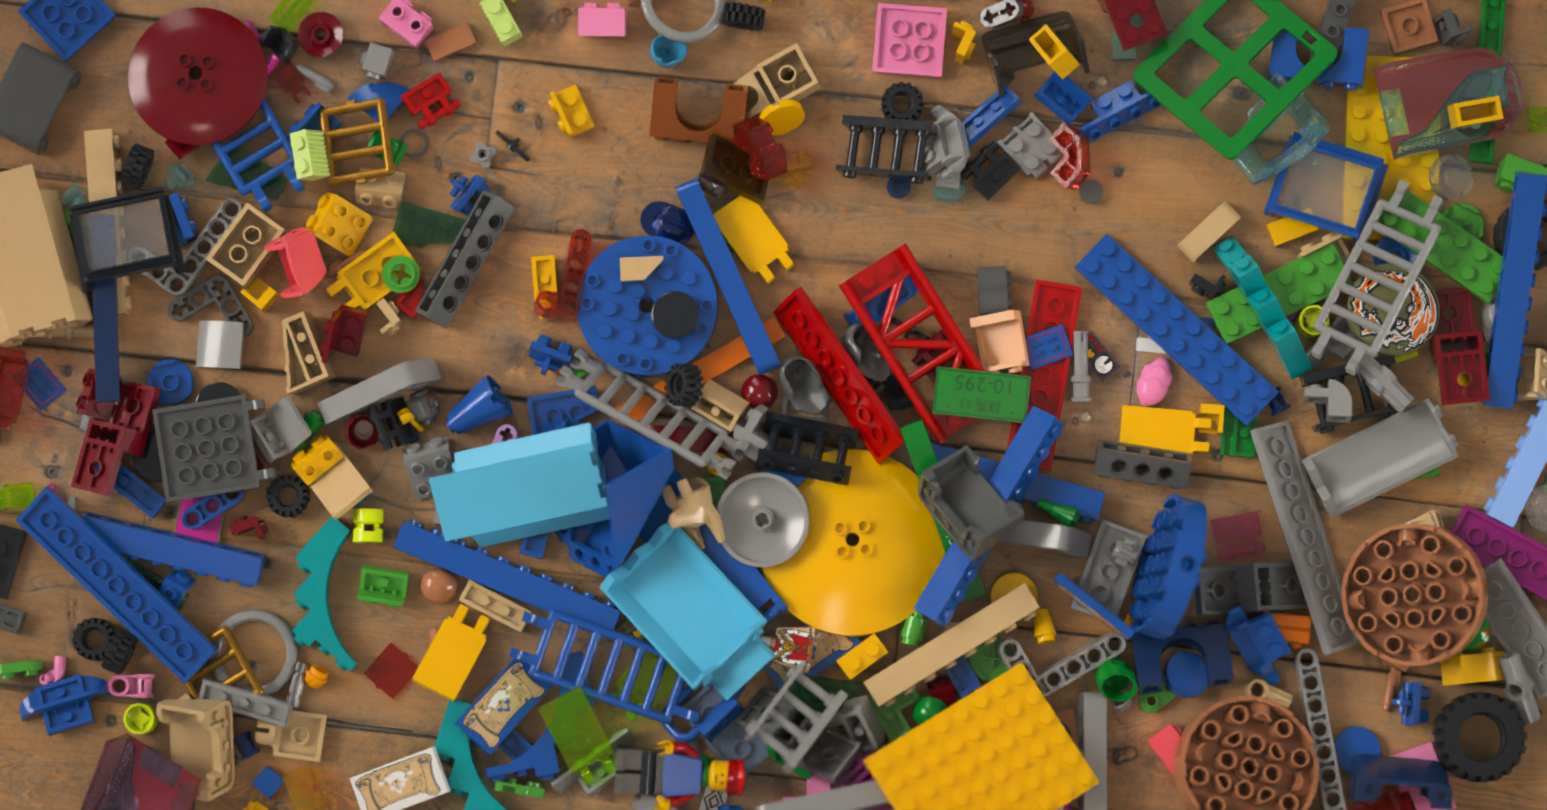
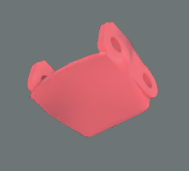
M305 227L294 229L264 246L267 251H278L290 287L280 293L281 297H298L308 293L317 286L327 272L315 235L312 231H307Z

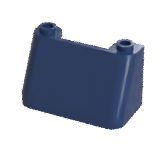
M1359 754L1352 759L1348 800L1373 801L1380 795L1381 784L1384 783L1420 787V795L1425 796L1430 801V808L1452 809V790L1446 768L1441 762L1371 754Z

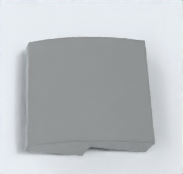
M200 320L196 367L241 370L245 323Z

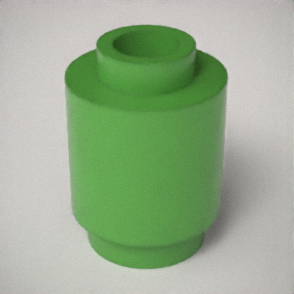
M914 612L904 620L900 636L902 637L901 643L920 647V643L924 641L928 620L924 619L923 615Z

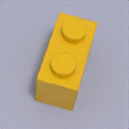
M1047 24L1028 39L1062 80L1080 65Z
M1499 96L1447 106L1451 129L1504 119Z
M874 633L839 658L836 663L850 681L885 656L888 651Z

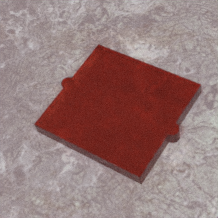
M390 643L364 674L376 684L377 689L381 688L394 699L414 676L419 666L408 658L407 653L401 652L395 645Z

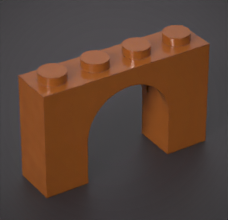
M655 77L650 136L662 141L671 138L678 139L682 143L700 141L702 144L707 145L709 136L714 133L742 146L748 97L747 85L725 83L720 116L712 123L695 125L685 120L678 110L679 78Z

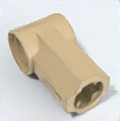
M1250 680L1245 684V696H1254L1251 693V687L1256 683L1261 687V694L1258 697L1277 702L1287 709L1292 702L1293 695L1271 686L1263 680Z

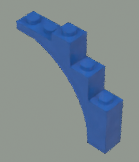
M582 651L570 653L562 678L573 682L576 681L584 658ZM587 676L584 685L587 686V687H590V685H589V680H588V676ZM560 687L555 712L539 740L530 750L511 763L486 768V778L492 777L493 782L507 779L506 774L514 772L516 777L530 774L529 769H533L535 778L540 777L541 781L555 778L554 773L560 771L554 744H558V748L572 745V741L576 740L577 737L571 712L575 711V715L589 713V708L594 706L593 699Z

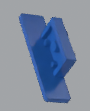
M1130 80L1090 101L1091 108L1098 118L1080 127L1083 141L1085 144L1095 141L1154 108L1160 107L1161 104L1148 93L1140 95Z

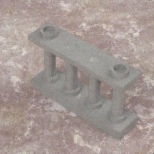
M804 661L798 667L793 664L785 675L789 679L757 721L752 719L745 729L748 734L744 740L748 742L753 735H756L784 757L783 760L786 763L782 769L789 774L797 766L848 696L842 690L836 695L833 693L829 694L802 674L801 670L806 665ZM794 680L824 701L826 709L823 713L819 711L816 713L787 690ZM780 698L811 720L810 723L813 726L809 732L801 730L774 709ZM767 716L797 738L796 741L800 744L795 750L787 748L760 727Z

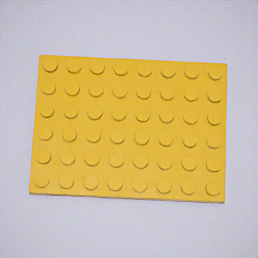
M1022 662L863 760L894 810H1058L1100 783Z

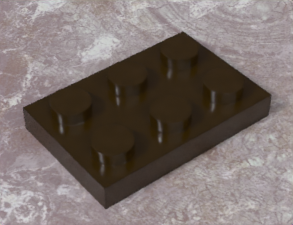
M713 133L708 139L699 176L757 204H761L765 198L773 161Z

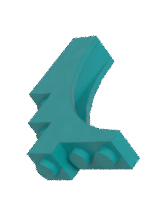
M1233 236L1212 247L1214 253L1229 272L1253 310L1283 369L1293 380L1312 369L1295 328L1285 317L1278 298L1267 286L1259 266L1250 254H1246Z
M331 516L295 556L299 561L296 565L306 574L309 571L312 574L293 594L297 597L295 602L305 611L307 608L310 611L295 626L292 632L296 635L293 639L302 647L308 645L312 648L318 642L320 644L317 647L325 655L328 656L331 653L337 659L334 663L344 672L347 669L353 672L359 664L346 651L337 636L331 619L328 601L329 581L334 562L341 547L352 534V531L338 519L335 520Z
M457 699L454 702L449 700L435 747L439 759L451 762L452 758L455 759L448 780L449 787L452 788L451 793L464 796L465 792L469 793L464 810H508L486 787L473 759L470 738L454 724L471 704Z

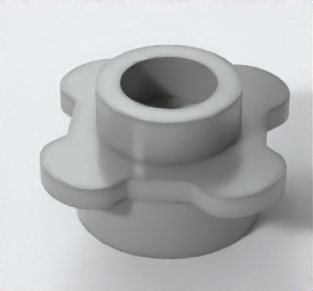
M478 141L475 143V150L469 155V159L472 163L477 162L483 168H488L491 165L490 162L493 156L496 155V149L484 145L482 141Z

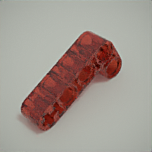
M578 229L572 233L568 242L560 292L542 291L538 294L534 302V311L538 316L565 322L572 321L576 317L581 305L592 242L588 231ZM577 239L582 240L581 243L583 245L580 251H576L578 247ZM576 260L580 262L582 267L574 268L570 262ZM569 282L575 283L578 289L575 291L570 290L566 284ZM541 300H547V301H549L550 304H551V307H549V308H544V307H542V306L540 305V301H541ZM563 305H571L574 312H566L563 309Z

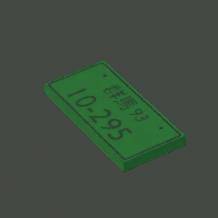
M937 366L932 413L1023 423L1027 417L1031 376Z

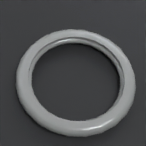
M641 0L643 14L650 26L665 38L681 43L702 41L711 36L722 23L724 4H726V0H715L714 14L704 27L696 31L680 32L666 26L657 17L653 9L652 0Z
M255 609L240 611L228 617L220 624L218 629L226 625L232 630L244 622L260 621L275 628L285 642L286 661L283 669L274 680L262 685L264 689L263 695L269 696L287 684L294 673L298 660L297 642L293 639L295 636L285 621L273 613ZM224 637L212 643L218 650L210 657V661L221 655ZM223 665L213 670L218 682H222L230 677ZM239 683L233 685L235 687H239L245 690H253L251 686H245Z

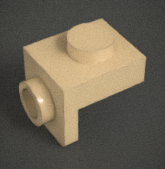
M383 298L376 304L390 322L379 331L383 336L387 334L392 336L401 329L399 325L403 322L396 315L400 311L392 300L387 303Z

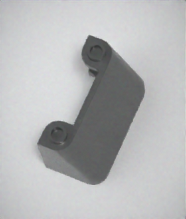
M21 43L0 82V137L37 155L44 151L49 143L46 130L65 92L70 91L72 88L76 89L81 78L79 76L80 72L26 43Z
M966 445L921 473L918 496L923 505L970 560L974 561L1021 523L1025 513L1019 503L1014 501L1005 503L979 473L981 461L975 451H971Z

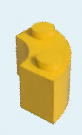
M1495 647L1482 648L1481 653L1463 655V652L1460 651L1453 657L1440 662L1443 686L1505 680L1498 661V657L1505 654V651L1496 652Z

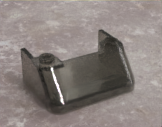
M1059 11L993 29L981 35L982 47L992 81L1000 98L1005 97L1003 86L1010 84L1015 79V71L1047 63L1028 40L1046 24L1081 64L1085 74L1090 73L1084 40L1070 13Z

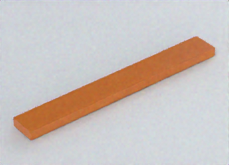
M775 317L762 323L772 345L786 338ZM739 336L691 365L698 366V369L702 372L700 376H703L704 379L701 381V384H706L709 379L712 380L751 358L742 336ZM664 379L652 386V388L666 394L667 390H664V386H667V382ZM644 394L629 412L628 416L638 422L641 421L655 404L656 400ZM626 402L615 407V409L620 410ZM620 422L622 426L629 428L628 426Z

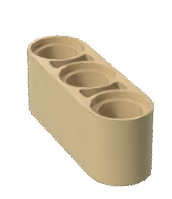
M1225 200L1189 233L1177 247L1193 263L1242 217Z

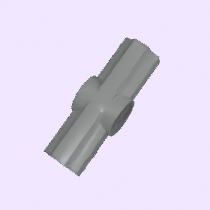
M1367 354L1364 355L1357 373L1366 380L1365 383L1371 391L1378 396H1382L1400 413L1414 398L1397 382V378L1391 370L1384 365L1381 366L1373 357Z
M1512 651L1500 655L1498 661L1507 684L1505 687L1507 698L1513 701L1514 707L1520 712L1518 714L1520 719H1524L1525 724L1539 720L1541 715L1532 692L1534 682L1526 674L1519 652Z

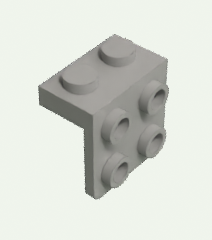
M288 396L283 397L266 413L250 420L253 439L269 464L289 455L311 436V430Z
M435 437L429 440V442L421 444L412 443L406 448H402L403 462L414 498L422 500L433 497L428 478L453 473V460L448 437Z

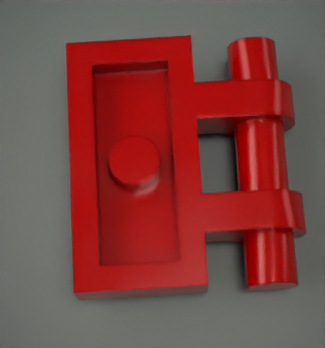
M440 72L400 97L412 117L420 112L424 118L417 122L421 130L428 126H434L437 124V120L444 116L452 115L454 110L460 107L457 99L448 102L446 99L452 93V90ZM438 102L441 108L431 113L428 107Z

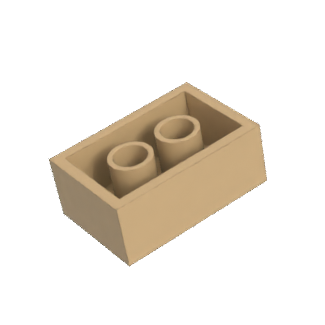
M246 203L206 260L245 289H248L276 251H267L264 246L288 232L249 203Z

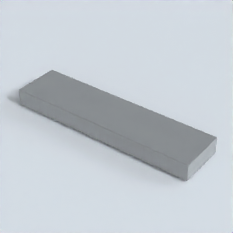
M208 678L203 679L198 698L227 700L232 705V712L282 727H288L293 703Z

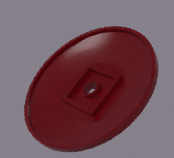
M195 7L182 9L159 19L139 39L133 50L128 68L129 92L138 114L159 135L173 142L185 145H209L228 139L241 131L260 109L268 84V68L265 54L255 35L237 18L223 11L211 8ZM195 68L202 70V76L198 80L190 78V72Z

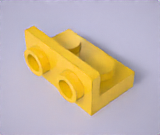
M576 84L557 93H550L552 99L548 103L553 114L558 112L561 118L557 123L562 134L567 133L569 138H572L595 128Z

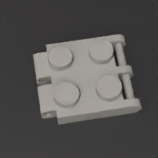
M1030 112L1027 114L1028 118L1019 126L1015 125L1011 133L1003 140L999 139L996 143L1021 167V171L1026 177L1031 174L1037 180L1048 170L1044 163L1045 161L1052 166L1064 154L1059 149L1062 147V144ZM1032 120V123H1030L1023 131H1021V129ZM1016 134L1017 136L1006 145L1005 143Z

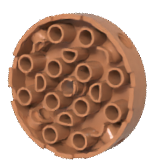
M1408 523L1394 525L1375 533L1366 542H1363L1351 557L1352 559L1344 573L1342 582L1343 612L1351 631L1354 632L1360 643L1375 656L1404 666H1422L1439 663L1462 651L1474 639L1482 626L1488 606V585L1485 572L1473 550L1455 534L1428 524ZM1412 588L1417 589L1419 593L1416 601H1412L1409 596Z
M1237 696L1222 700L1206 708L1187 725L1175 751L1174 779L1184 806L1187 810H1307L1313 801L1319 781V759L1316 757L1313 746L1314 741L1310 733L1293 716L1294 714L1277 702L1262 697ZM1244 763L1249 765L1250 774H1247L1244 770Z

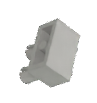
M867 695L846 700L841 711H837L828 722L829 724L825 726L827 729H831L832 727L844 725L846 731L838 734L860 743L864 749L861 753L879 749L886 734Z

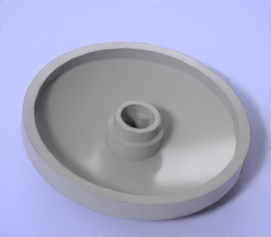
M753 473L739 478L725 490L716 509L723 524L725 541L721 542L723 547L736 560L754 567L775 566L792 558L803 546L810 528L809 508L801 491L788 479L772 473Z

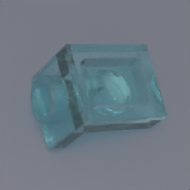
M961 176L958 189L932 188L931 201L959 202L960 196H965V182H961Z

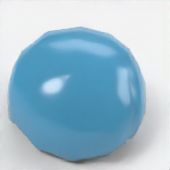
M662 35L654 38L649 47L651 59L663 68H672L679 65L687 54L686 43L669 40Z

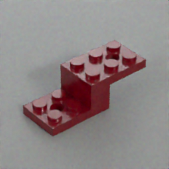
M1098 0L1103 13L1108 12L1123 52L1168 34L1154 0ZM1133 15L1142 17L1143 25L1141 27H1134L1131 24L1130 19Z
M1465 288L1435 291L1439 301L1440 316L1437 328L1429 340L1431 362H1437L1442 406L1490 401L1482 330L1476 331L1472 293ZM1446 307H1452L1456 311L1454 319L1449 320L1444 316ZM1460 373L1468 375L1469 384L1467 386H1461L1458 383L1457 377Z
M121 380V402L114 403L109 423L94 419L89 420L71 487L112 496L123 453L143 457L153 421L152 410L157 407L161 389ZM137 402V408L133 412V405ZM99 464V471L95 474V468Z

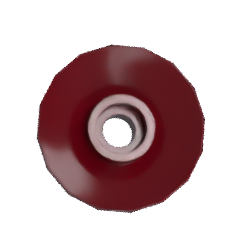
M315 12L301 21L298 28V41L301 48L307 54L314 57H327L334 54L340 48L343 41V28L340 21L334 15L327 12ZM319 33L326 34L323 40L317 38Z

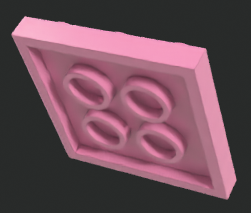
M878 3L872 73L942 78L947 8Z

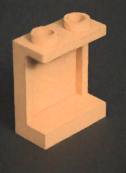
M1008 310L969 318L971 328L976 329L980 360L986 371L1000 373L1008 370L1009 374L1022 372V367L1030 366L1021 311Z

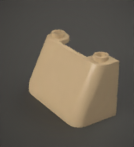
M166 699L157 703L156 714L159 721L166 724L169 723L171 765L162 771L160 778L176 788L181 772L185 768L202 779L195 799L206 802L229 791L235 781L231 703L221 699Z

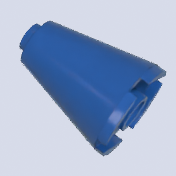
M490 375L483 377L447 414L448 420L446 424L451 432L462 434L507 418L513 413L508 397L506 395L503 396L499 391L501 387Z

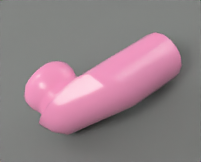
M55 656L54 668L46 674H41L39 678L42 685L63 680L67 657Z

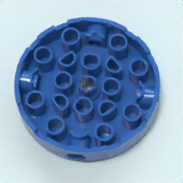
M635 236L609 246L589 265L578 290V321L589 347L602 361L633 377H662L667 375V372L671 371L670 367L676 363H692L708 345L717 322V294L714 282L706 266L687 247L664 237ZM663 256L664 261L656 267L645 281L621 282L620 258ZM668 292H683L689 295L698 307L699 319L697 326L686 337L680 339L666 338L656 330L652 321V312L644 313L641 310L642 304L648 301L654 304L660 296Z
M1176 494L1170 495L1163 502L1165 509L1157 512L1151 524V528L1155 529L1153 534H1150L1148 538L1146 537L1139 557L1131 595L1135 597V603L1131 604L1129 609V619L1134 621L1131 624V628L1135 632L1163 640L1170 635L1173 636L1178 623L1187 609L1194 587L1197 588L1201 580L1200 566L1204 564L1207 557V550H1204L1207 535V508L1200 501Z

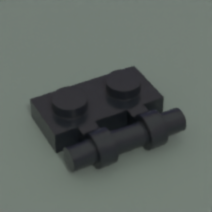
M994 141L988 147L984 146L980 150L981 153L973 161H969L965 165L966 168L961 172V176L965 180L972 174L977 177L972 186L987 201L1021 170V167L1006 152L999 158L994 154L999 149V146ZM989 160L992 165L982 172L979 167Z
M403 396L381 403L382 412H379L376 404L368 407L371 415L369 416L370 422L375 425L378 433V442L382 443L384 451L393 448L391 439H394L397 447L420 440L416 428L410 422L403 425L397 412L407 407ZM385 419L390 429V431L388 432L383 423V420Z

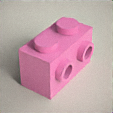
M392 0L379 17L380 22L418 50L434 29L431 23L432 18L422 11L420 14L412 9L414 5L408 0Z
M585 2L584 7L578 8V36L627 35V7H621V3H607V7H598L597 2Z

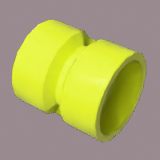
M1311 305L1299 313L1295 320V327L1302 337L1313 339L1321 335L1320 332L1313 328L1322 309L1321 306ZM1329 316L1325 322V325L1329 326Z
M369 508L353 509V522L356 524V527L353 529L352 542L383 543V529L380 528V525L384 523V510ZM364 525L372 526V531H364Z
M133 704L124 713L123 721L125 727L135 734H149L159 724L156 709L148 704Z

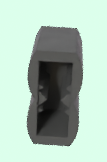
M1006 266L978 267L979 315L984 316L1012 309V294L1008 295L1007 285H1011V272H1006Z

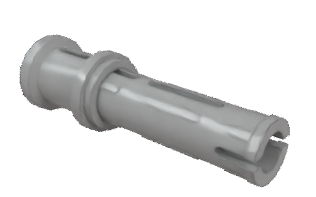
M1073 331L1074 375L1071 378V382H1073L1071 402L1092 401V398L1089 397V382H1091V378L1088 375V331Z

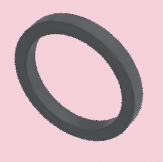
M410 129L404 132L400 138V141L403 142L406 135L415 132L421 134L425 139V148L421 153L411 155L405 151L404 155L409 158H419L428 149V138L418 129Z

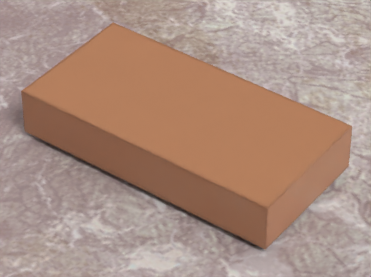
M468 22L425 40L434 62L477 44Z

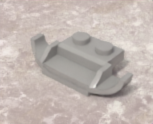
M938 104L931 110V114L937 120L934 124L938 126L937 136L930 135L926 140L923 172L931 176L946 166L948 171L944 173V177L953 179L965 167L967 158L971 155L964 123L955 114Z

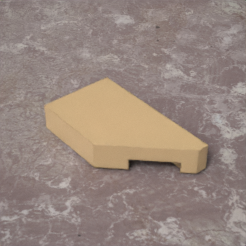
M663 256L620 258L621 282L645 281L656 267L664 261Z

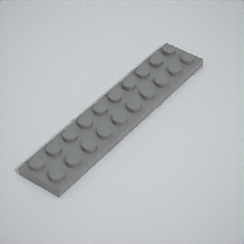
M1286 420L1251 430L1250 433L1324 656L1361 644L1354 632L1351 631L1343 612L1341 597L1342 581L1289 421Z

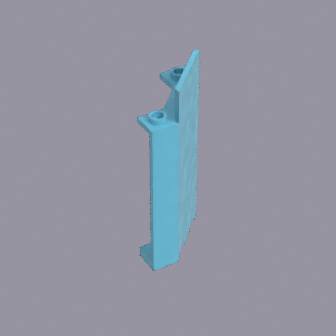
M590 423L455 452V462L452 463L453 473L428 478L445 542L470 536L472 540L475 539L479 547H485L610 519L605 466L598 455L597 435Z
M669 522L660 526L647 543L634 550L624 565L609 573L599 587L693 690L701 685L705 687L711 683L728 701L776 656L760 638L764 632L762 628L768 621L680 527L672 528Z

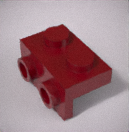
M89 369L82 380L84 387L82 394L78 396L76 401V413L109 422L115 402H96L95 369Z

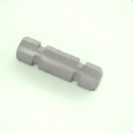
M297 662L294 671H296V674H293L289 688L290 695L286 699V702L293 703V708L299 706V695H302L306 670L309 668L307 663Z

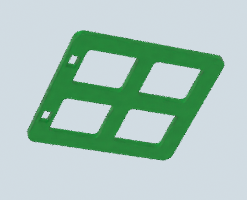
M1205 0L1133 72V79L1137 85L1228 160L1236 159L1337 58L1335 46L1278 0H1249L1269 18L1236 51L1230 50L1204 28V25L1229 0ZM1287 31L1314 53L1315 56L1283 88L1278 89L1255 71L1249 63L1280 32ZM1308 33L1317 41L1311 45L1303 37ZM1188 41H1193L1220 63V67L1189 98L1183 99L1155 74ZM1233 79H1239L1266 102V105L1235 136L1229 137L1203 116L1201 111Z

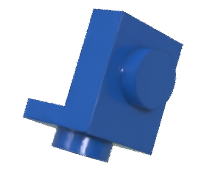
M174 570L165 578L159 592L174 607H177L183 596L193 588L196 580L186 571Z

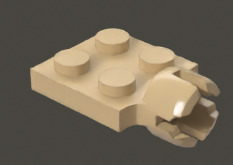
M292 710L288 727H282L258 719L256 727L267 728L269 733L255 732V742L272 746L274 750L273 756L320 762L327 715Z

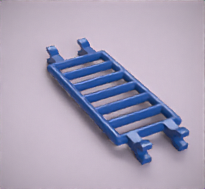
M264 97L260 109L267 120L224 145L221 142L211 145L239 193L247 195L253 192L261 208L266 213L273 207L260 186L285 172L297 194L305 190V187L300 180H297L296 172L293 169L294 158L291 141ZM268 129H273L278 140L237 164H233L227 153ZM282 147L285 149L290 159L251 182L244 183L239 174L241 171Z
M551 610L547 619L524 612L521 621L544 629L535 655L512 647L509 657L531 664L528 672L531 677L664 724H670L674 715L697 722L700 713L677 706L686 682L679 673L665 713L651 709L668 662L651 643L558 610ZM556 621L569 624L570 627L554 672L551 674L539 669ZM580 628L591 632L592 636L576 681L573 682L562 678ZM603 636L614 640V644L599 687L596 690L584 684L600 638ZM623 644L637 648L619 698L606 692ZM648 652L659 656L641 706L630 702L629 698L645 653Z

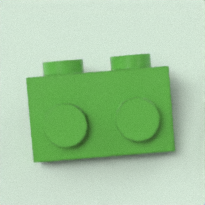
M363 564L357 599L369 604L377 602L384 603L389 607L403 606L407 598L410 572Z

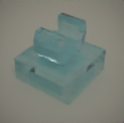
M182 163L172 164L167 169L171 178L165 184L173 190L174 188L178 189L180 186L182 188L191 186L197 179Z
M75 182L59 199L70 208L74 204L86 203L81 198L86 192Z

